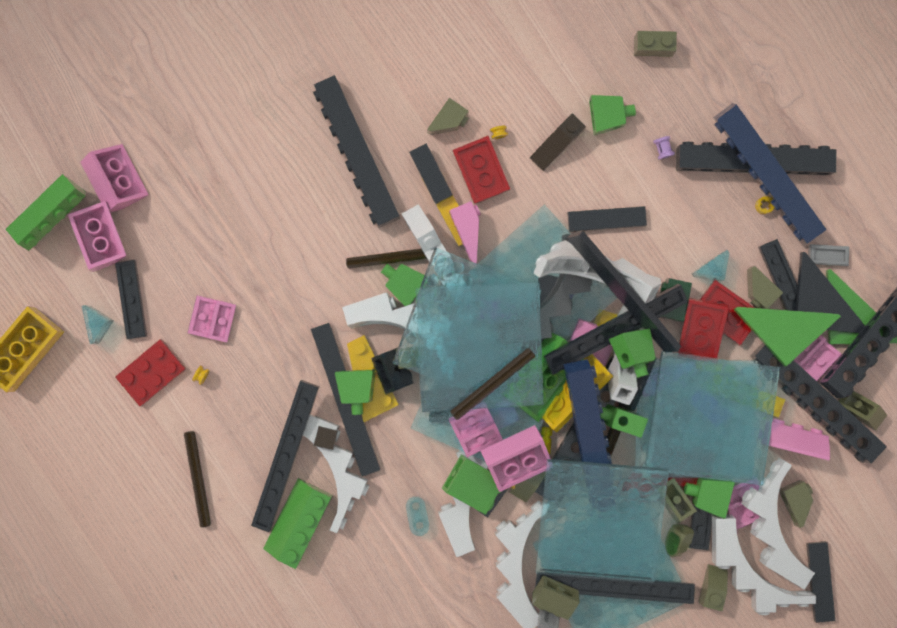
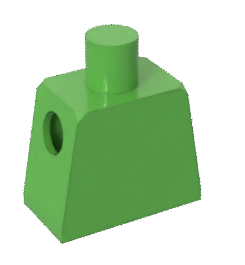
M591 95L589 98L594 135L622 128L626 124V117L636 116L635 105L624 106L622 96Z
M386 264L381 271V274L389 279L385 286L404 306L411 305L430 280L426 275L403 264H400L397 270Z
M650 328L622 333L609 339L623 369L634 367L637 378L649 375L646 364L655 360Z
M376 370L335 372L341 403H351L352 415L364 414L363 403L372 401Z
M607 404L606 408L602 407L603 413H600V418L604 419L605 425L642 438L648 421L647 418L611 404Z
M699 476L696 485L685 484L684 493L685 495L693 496L692 503L697 508L726 519L735 482L727 477Z

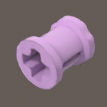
M670 136L653 141L659 153L658 160L675 155L669 142Z

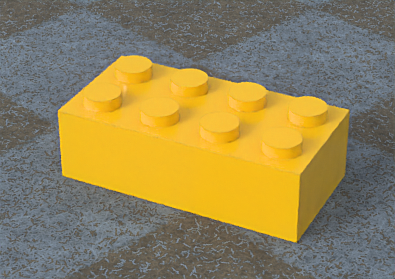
M27 306L0 338V388L5 392H15L64 333L60 327L36 307Z

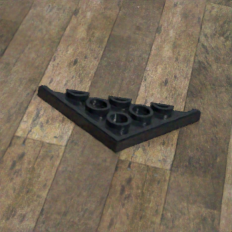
M800 252L795 311L839 314L841 317L827 330L860 333L865 327L864 323L807 253Z

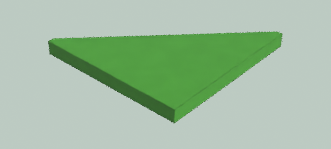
M831 269L826 270V278L864 325H866L876 312ZM882 328L879 330L881 336H883ZM828 330V343L851 344L859 333ZM897 337L893 338L890 343H897Z
M736 307L734 309L784 367L790 364L841 317L839 314L746 307Z

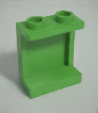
M462 454L442 486V489L447 494L485 515L494 506L496 496L501 493L498 491L490 471Z

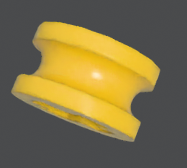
M502 125L491 128L490 132L493 133L491 138L495 140L507 137L508 133L505 131L507 126Z
M769 196L759 198L755 203L756 211L760 214L772 212L774 207L770 202L773 199ZM761 201L769 203L767 206L769 207L768 210L761 208Z
M200 365L192 381H198L199 385H202L210 370H204L203 366Z

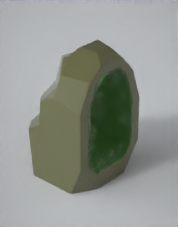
M680 523L672 525L665 539L666 554L670 557H677L686 552L688 546L692 543L693 529Z

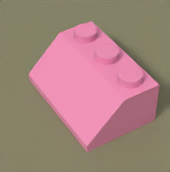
M123 144L91 151L80 162L100 202L106 201L110 213L124 209L148 196Z
M106 201L67 214L88 270L95 272L111 266L127 256Z
M774 418L772 422L766 421L761 444L830 460L829 436L822 435V430L811 428L810 431L803 430L804 426L792 423L790 427L784 425L785 421Z
M535 425L480 450L499 492L554 467L545 443Z

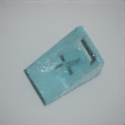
M728 250L723 251L691 273L693 277L720 282L724 281L729 259Z
M83 305L82 311L89 343L99 344L114 320L92 306Z

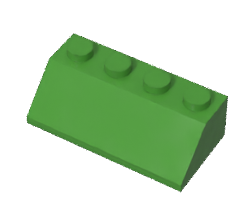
M62 174L5 230L18 245L30 251L58 222L65 218L86 196V191Z
M553 332L551 333L552 338H545L534 352L535 358L520 370L502 394L538 423L554 398L562 392V386L566 382L565 370L554 375L550 374L543 358L544 355L568 343L564 338Z
M298 478L263 549L276 560L296 569L333 495Z

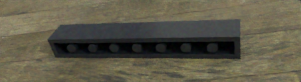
M333 75L314 84L316 90L313 91L317 102L321 101L324 106L321 109L325 120L329 119L332 124L329 126L333 137L337 136L340 141L337 144L341 155L345 154L348 159L345 161L349 172L353 171L356 176L353 179L357 190L361 189L364 196H361L365 207L369 206L372 211L369 216L373 225L377 224L380 228L400 219L336 76Z
M687 141L682 142L677 147L676 171L749 173L750 168L747 164L743 165L737 157L738 151L735 148L731 149L727 143H721V146L713 145L712 142L694 145V142ZM766 144L786 174L832 175L836 173L837 149H830V146H818V149L811 148L810 145H800L798 148H791V145L787 144L779 145V147H772L771 144Z

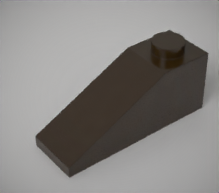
M572 113L531 155L530 159L544 171L585 130L586 126Z

